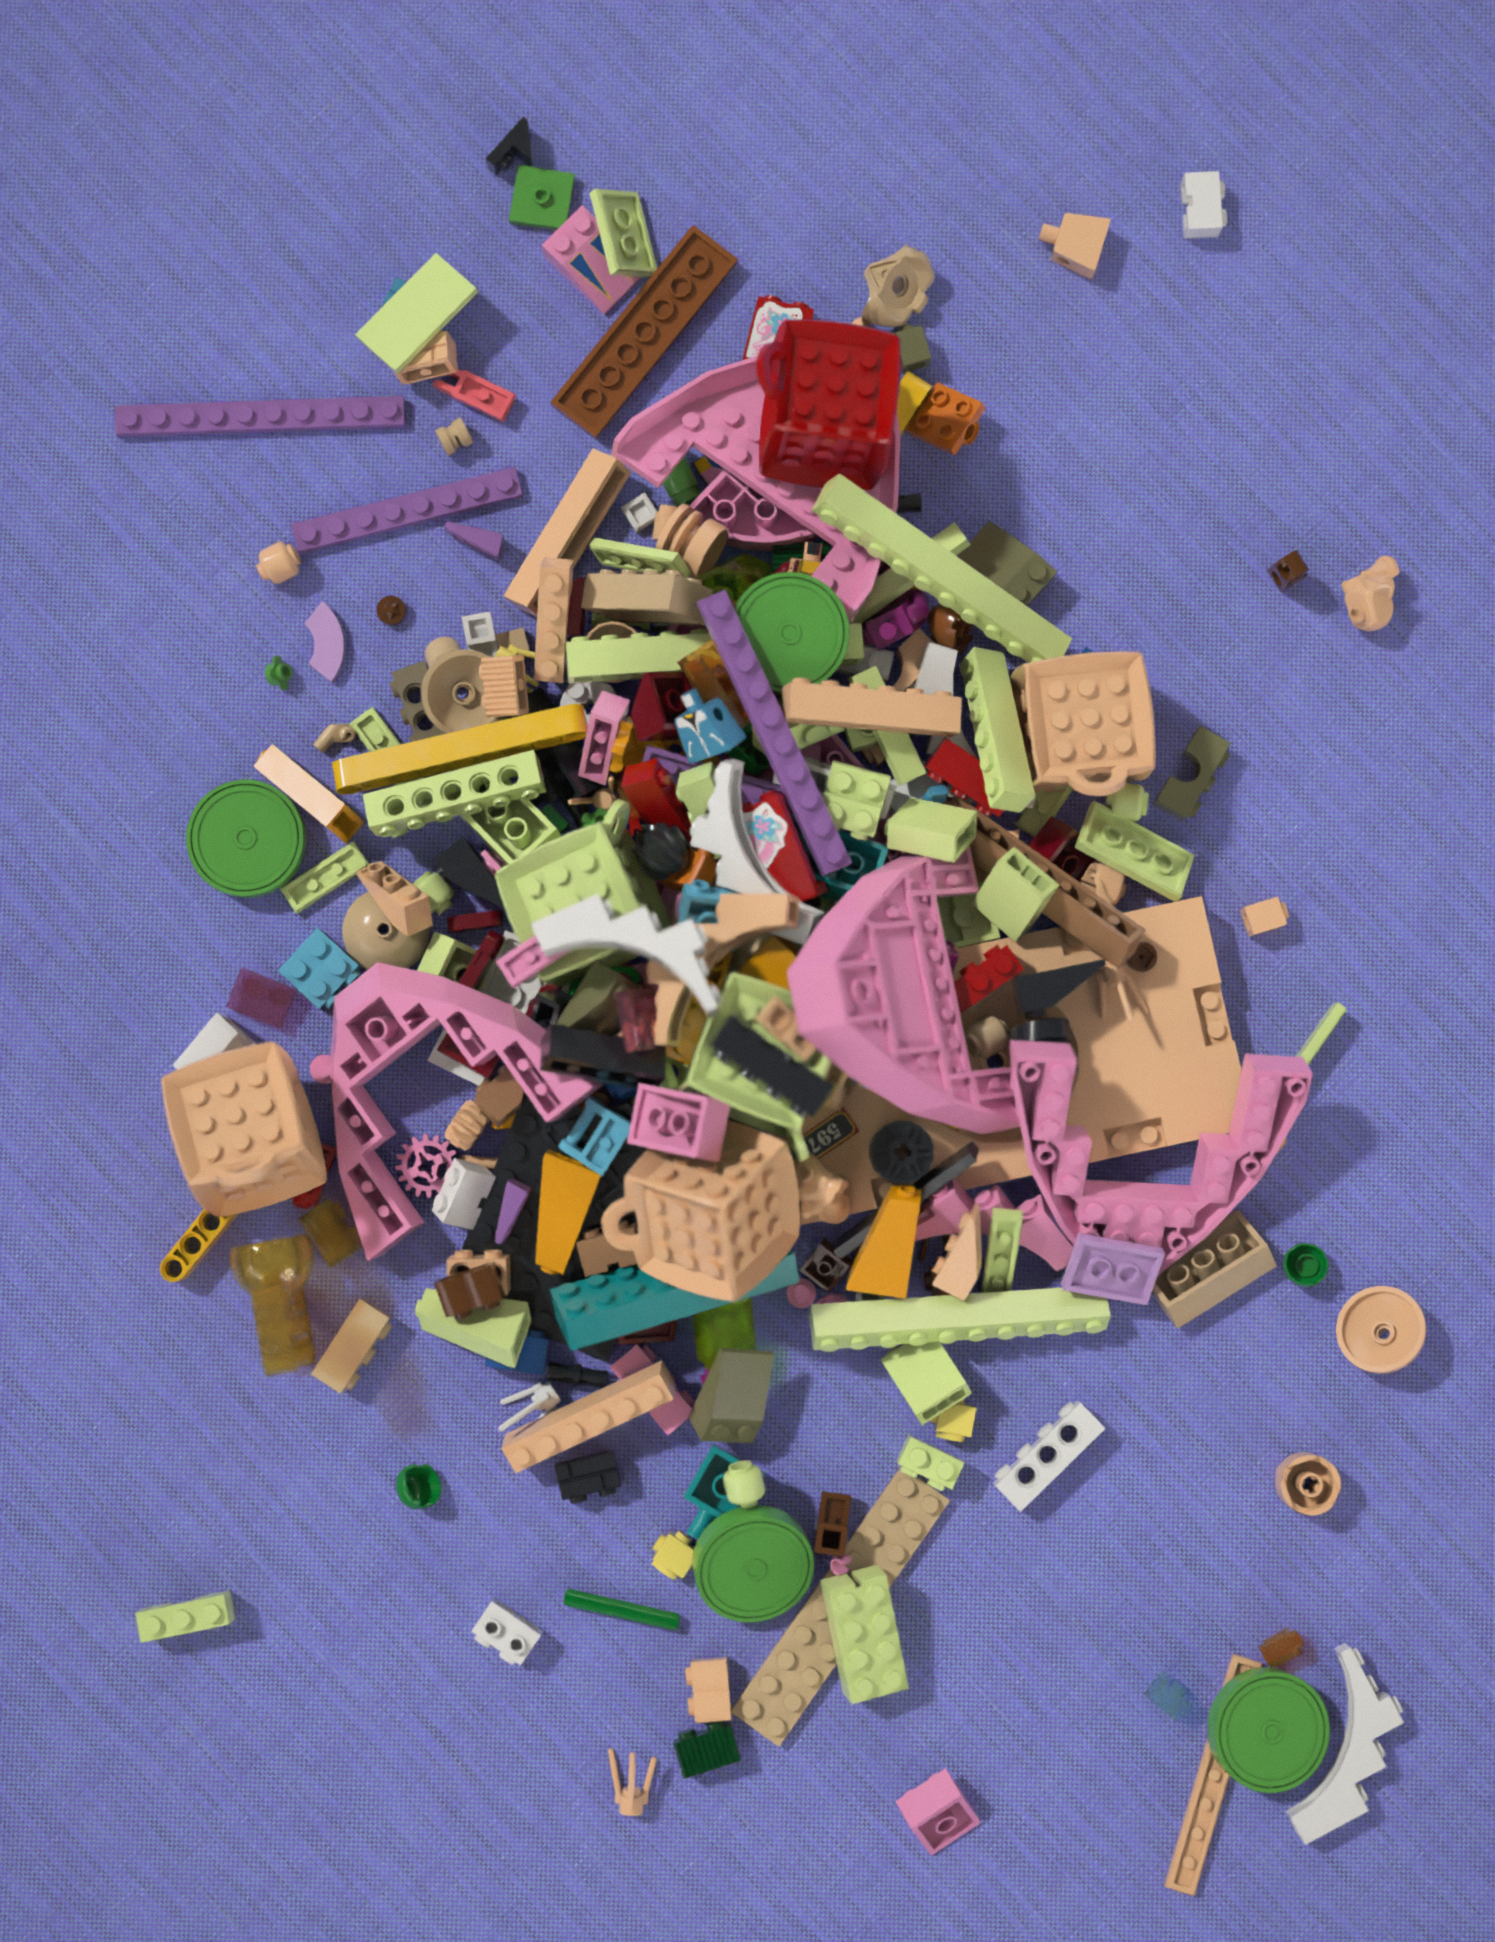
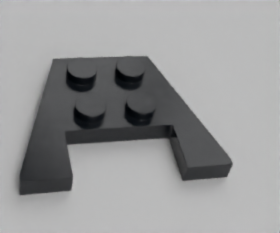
M630 1101L609 1107L624 1118L632 1121L634 1106ZM597 1113L582 1135L586 1143L589 1142L603 1119ZM579 1117L548 1126L541 1131L556 1153L561 1150L558 1147L563 1138L568 1137ZM628 1137L607 1169L618 1186L594 1203L602 1216L610 1205L624 1198L625 1176L648 1149V1147L627 1143Z

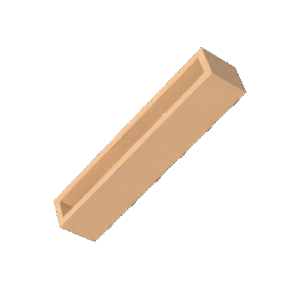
M596 449L591 450L503 595L518 609L537 617L539 572L544 557L574 560L573 568L575 567L631 474V471L622 462Z
M794 678L792 682L782 687V713L787 723L951 737L961 733L962 697H952V693L948 691H935L934 695L924 694L923 689L917 688L906 689V692H898L896 687L879 686L878 690L867 689V684L852 683L849 687L839 686L837 681H821V684H811L810 679Z
M663 1361L657 1362L505 1434L501 1449L516 1474L674 1400L676 1384Z

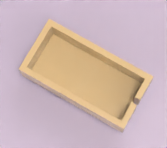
M601 569L599 573H587L581 608L622 623L706 625L696 603L711 596L713 590L703 586L702 581L699 579L683 578V573L675 570H666L665 574L653 570H643V574H639L636 571L623 569L621 574H617L615 571Z

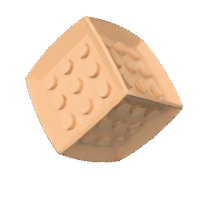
M1097 652L1062 656L1022 664L1013 671L1010 682L1035 793L1039 790H1044L1043 793L1064 792L1068 786H1071L1073 788L1072 791H1078L1091 796H1105L1119 791L1127 782L1146 779L1154 771L1155 728L1153 706L1143 655L1140 652ZM1059 787H1064V788L1061 789V790L1055 789V788H1059Z
M275 1042L246 1046L216 1054L175 1070L161 1079L165 1111L179 1163L191 1193L198 1204L207 1212L217 1217H223L259 1209L305 1193L327 1181L320 1137L308 1098L291 1057Z
M727 1120L719 1162L648 1148L625 1176L624 1198L614 1202L605 1211L602 1218L604 1236L613 1247L620 1250L633 1251L639 1269L652 1277L695 1294L735 1302L750 1292L776 1268L799 1237V1190L789 1146L782 1140L767 1133ZM635 1211L638 1234L626 1235L618 1227L619 1220L624 1214Z

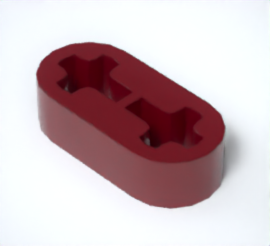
M501 910L457 915L447 918L449 933L490 929L504 925Z

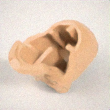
M1379 557L1371 567L1362 571L1360 575L1342 582V590L1345 593L1344 600L1353 626L1362 631L1370 632L1382 629L1392 618L1394 610L1392 597L1395 589L1392 578L1400 573L1396 560L1393 557Z
M1098 860L1089 865L1084 876L1081 878V884L1113 907L1123 897L1127 887L1126 883H1124V874Z
M808 1153L809 1158L801 1162L795 1158L793 1163L802 1216L809 1218L815 1215L818 1220L831 1224H840L845 1221L850 1213V1197L847 1191H844L849 1185L846 1177L837 1172L829 1171L812 1153Z

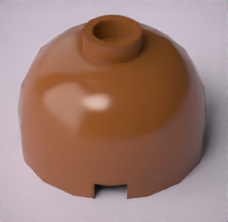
M940 603L930 609L927 622L930 623L929 632L931 639L935 644L958 651L957 655H961L973 639L974 635H968L972 624L965 622L961 615L951 608L942 606Z

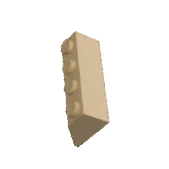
M1236 1210L1225 1217L1206 1238L1157 1276L1152 1294L1162 1310L1178 1329L1274 1269L1277 1265L1266 1242L1243 1214Z

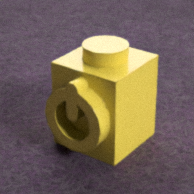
M965 1399L931 1419L930 1423H935L936 1437L957 1442H964L965 1436L971 1437L976 1407L964 1404Z
M679 1530L676 1534L672 1531H669L667 1536L661 1534L652 1547L656 1553L651 1564L673 1580H676L678 1576L683 1579L692 1566L695 1548L691 1545L693 1540Z

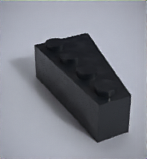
M730 1014L710 1043V1048L715 1050L712 1056L726 1066L731 1061L741 1068L738 1074L752 1084L757 1079L766 1085V1088L763 1090L765 1093L777 1101L783 1097L792 1103L789 1109L803 1119L807 1115L813 1118L834 1088V1085L803 1063L795 1061L786 1051L775 1044L769 1043L763 1035L753 1028L744 1026L739 1022V1018Z

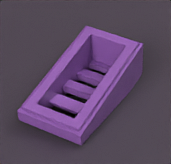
M449 521L446 522L445 529L451 537L494 560H501L505 544L502 533Z
M513 1178L508 1180L505 1187L495 1236V1242L498 1244H503L507 1240L532 1191L531 1187Z

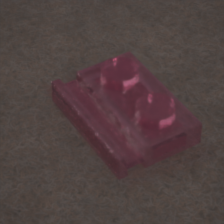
M241 967L226 1007L277 1028H282L297 988Z

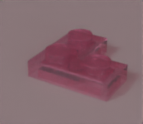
M658 989L622 990L615 993L626 1053L655 1049L650 1021H656L657 1019L655 996Z

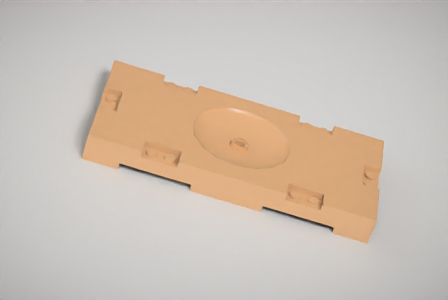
M1202 896L1123 913L1146 929L1140 942L1151 944L1157 952V962L1149 971H1135L1128 966L1130 975L1149 1011L1148 1015L1143 1014L1127 982L1123 983L1134 1019L1132 1023L1127 1020L1117 986L1108 987L1107 982H1105L1106 1017L1104 1019L1100 1018L1099 983L1096 973L1056 1005L1046 1010L1047 1015H1044V1017L1026 1020L1025 1015H1017L1010 982L1015 977L1105 959V962L1108 961L1062 927L1027 933L1016 942L1008 937L956 948L959 953V959L952 975L953 982L962 977L959 971L968 964L974 962L977 966L986 960L983 954L997 944L1001 949L1008 945L1024 967V970L960 1014L964 1037L967 1026L984 1015H992L997 1019H1002L1006 1023L1008 1030L1040 1019H1069L1073 1038L1070 1046L1072 1049H1075L1079 1071L1074 1074L1065 1125L1085 1127L1092 1142L1088 1163L1199 1140L1200 1133L1227 1134L1230 1131L1242 1070L1235 1040H1232L1220 987L1222 982ZM1007 1034L1008 1044L1006 1047L996 1053L1002 1060L1001 1068L1011 1067L1009 1034ZM967 1050L971 1071L990 1069L987 1065V1058L983 1059L973 1056ZM835 1064L830 1083L832 1081L837 1083L843 1071ZM847 1076L843 1084L844 1087L848 1088L846 1094L854 1086L850 1085L852 1080L850 1076ZM860 1088L848 1107L842 1106L860 1132L819 1159L829 1171L844 1175L849 1181L848 1187L844 1190L847 1191L850 1197L849 1215L880 1208L891 1185H903L882 1179L873 1170L869 1160V1145L874 1134L883 1126L895 1121H911L920 1125L929 1134L934 1146V1159L925 1174L973 1141L979 1148L976 1163L955 1177L964 1190L1032 1175L1027 1163L1021 1127L986 1134H979L961 1128L956 1129L941 1122L910 1114L874 1091ZM822 1104L813 1118L809 1115L806 1116L801 1125V1133L804 1134L837 1110ZM769 1132V1135L789 1144L785 1136ZM901 1144L899 1148H894V1153L898 1154V1160L900 1161L905 1156L910 1155V1151L905 1149V1144ZM917 1180L907 1183L906 1185H912ZM800 1213V1225L820 1221L815 1215L804 1218Z

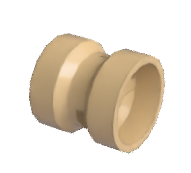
M461 417L453 420L452 424L448 427L442 426L434 430L447 456L454 454L457 448L461 446L467 447L474 443Z

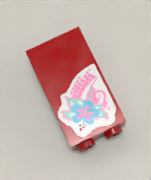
M773 295L758 296L742 360L758 356L760 349L764 345L773 343L777 330L784 320H813L814 309H811L809 305L802 302H793V304L782 302L779 297Z
M772 790L760 795L761 801L753 805L751 801L742 803L747 833L757 856L769 874L787 892L798 897L803 903L828 893L825 881L818 883L816 881L785 804V794H778L776 790Z

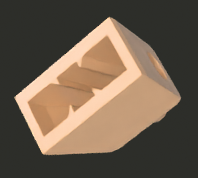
M1065 213L1060 228L1043 223L1038 240L1054 244L1051 255L1052 261L1086 278L1092 279L1111 219Z

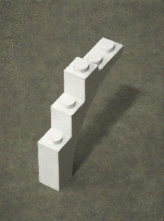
M928 642L914 688L923 689L924 694L934 695L935 691H948L952 693L953 697V673L958 651ZM962 729L961 733L946 737L977 758L967 743ZM930 735L925 750L926 753L932 754L944 736ZM946 781L945 787L948 788V801H950L957 795L951 792L954 786ZM969 796L966 799V802L973 803L974 801ZM1036 797L1026 807L1032 808Z
M735 759L721 761L714 774L716 785L714 793L708 801L709 814L697 816L692 823L690 830L692 840L690 845L722 855L716 866V875H718L716 885L743 894L792 895L769 874L757 856L747 833L741 800L744 762ZM799 900L798 929L777 930L769 933L805 945L818 923L824 918L825 912L804 904Z
M598 893L531 923L546 958L568 950L588 947L618 948L641 954L663 965L679 977L697 997L708 1018L720 1013L717 1006L718 1003L722 1002L715 985L709 987L704 976L708 975L709 971L703 958L696 959L697 956L706 953L703 943L708 942V939L701 924L695 927L692 918L657 933L662 928L655 912L648 914L646 907L643 906L611 921L610 919L616 916L609 900L602 902Z
M1346 1643L1334 1648L1344 1672L1348 1693V1719L1342 1745L1334 1764L1322 1782L1305 1799L1286 1811L1299 1838L1305 1845L1369 1811L1365 1804V1801L1369 1799L1361 1784L1355 1785V1783L1386 1767L1382 1759L1386 1754L1379 1741H1373V1739L1404 1723L1400 1716L1403 1713V1709L1395 1696L1390 1697L1384 1691L1375 1694L1379 1689L1371 1675L1366 1676L1363 1672L1361 1665L1365 1663L1357 1648L1351 1649Z

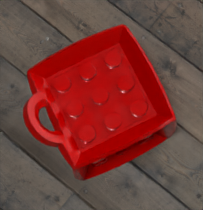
M810 319L784 320L777 330L773 343L766 344L760 349L756 361L757 377L765 393L760 425L759 473L772 479L816 488H823L828 480L840 473L862 490H872L878 484L886 469L900 389V337L879 329L844 322Z

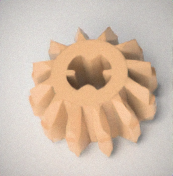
M470 1099L461 1106L445 1131V1138L455 1147L461 1148L464 1151L469 1150L485 1130L490 1119Z

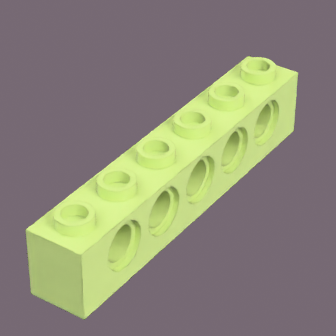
M530 750L362 794L369 828L376 836L389 837L396 834L398 830L406 828L411 830L424 827L425 823L450 821L454 816L464 813L467 815L477 814L483 808L490 806L504 807L513 800L521 798L531 800L537 798L540 793L546 792L540 760L535 751ZM518 777V781L514 785H506L509 778ZM490 784L486 792L477 793L481 785ZM456 791L461 792L458 799L449 800L452 793ZM433 799L430 806L421 808L424 800ZM404 806L402 813L392 815L395 808Z

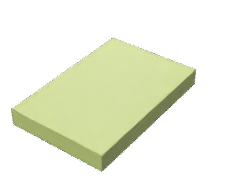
M594 189L590 192V197L610 275L650 278L657 270L638 192Z

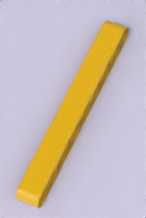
M581 704L564 705L336 760L332 763L336 792L342 795L354 794L530 750L535 751L584 739L587 733L584 706Z

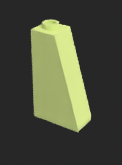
M428 1288L425 1289L422 1300L419 1299L415 1308V1315L419 1317L422 1330L513 1368L516 1367L532 1321L528 1302L509 1299L499 1300V1306L483 1311L482 1306L471 1309L472 1314L470 1316L455 1320L454 1316H445L436 1289Z

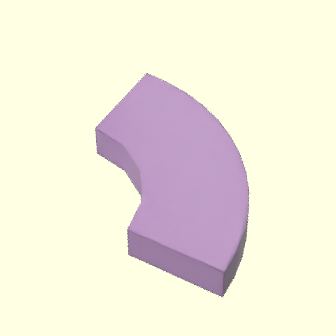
M322 601L304 623L311 631L315 642L314 654L309 665L333 683L344 661V636L342 627L335 614Z

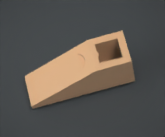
M374 862L356 871L357 876L391 924L409 937L433 926L429 896L384 862Z
M978 1204L974 1205L970 1213L964 1212L957 1226L961 1229L958 1235L952 1233L945 1246V1250L948 1251L945 1258L939 1256L932 1269V1272L936 1273L932 1285L965 1301L975 1284L982 1266L980 1205Z

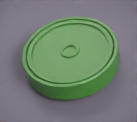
M796 572L772 574L752 584L744 591L735 604L734 610L772 690L782 692V687L792 682L794 678L810 679L811 684H821V681L827 680L841 664L848 647L849 622L840 599L822 581Z
M244 779L230 781L217 786L198 802L188 822L186 845L193 867L209 885L233 897L258 898L279 890L295 876L305 856L307 833L299 810L285 794L267 783Z
M755 1505L750 1508L739 1507L730 1510L712 1521L697 1540L693 1551L692 1568L698 1591L704 1602L714 1612L722 1617L738 1622H760L783 1614L803 1597L813 1577L814 1557L807 1535L795 1518L774 1507Z
M1253 1668L1232 1678L1217 1694L1208 1716V1742L1216 1762L1238 1783L1258 1792H1283L1306 1781L1321 1764L1329 1743V1718L1320 1696L1305 1681L1288 1671L1278 1668Z

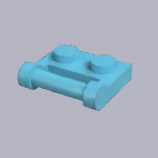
M589 1096L585 1102L586 1108L568 1137L563 1138L558 1147L566 1154L603 1176L627 1139L631 1121L604 1105L599 1099ZM597 1113L603 1119L584 1150L577 1146V1143Z

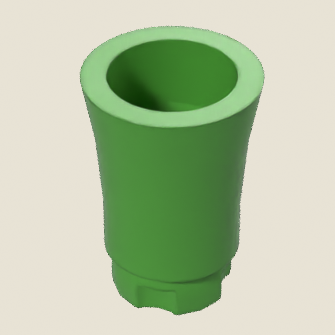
M685 455L663 482V486L669 498L673 499L676 507L683 503L691 504L701 494L697 487L699 484Z

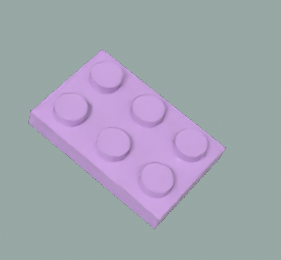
M1078 1233L1061 1286L1065 1291L1148 1305L1165 1253L1162 1248Z

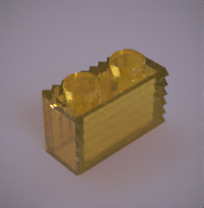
M326 1199L298 1218V1221L329 1267L334 1268L363 1247L360 1244L361 1239L357 1228L354 1225L349 1227L343 1219L347 1214L338 1201L333 1203L331 1199Z

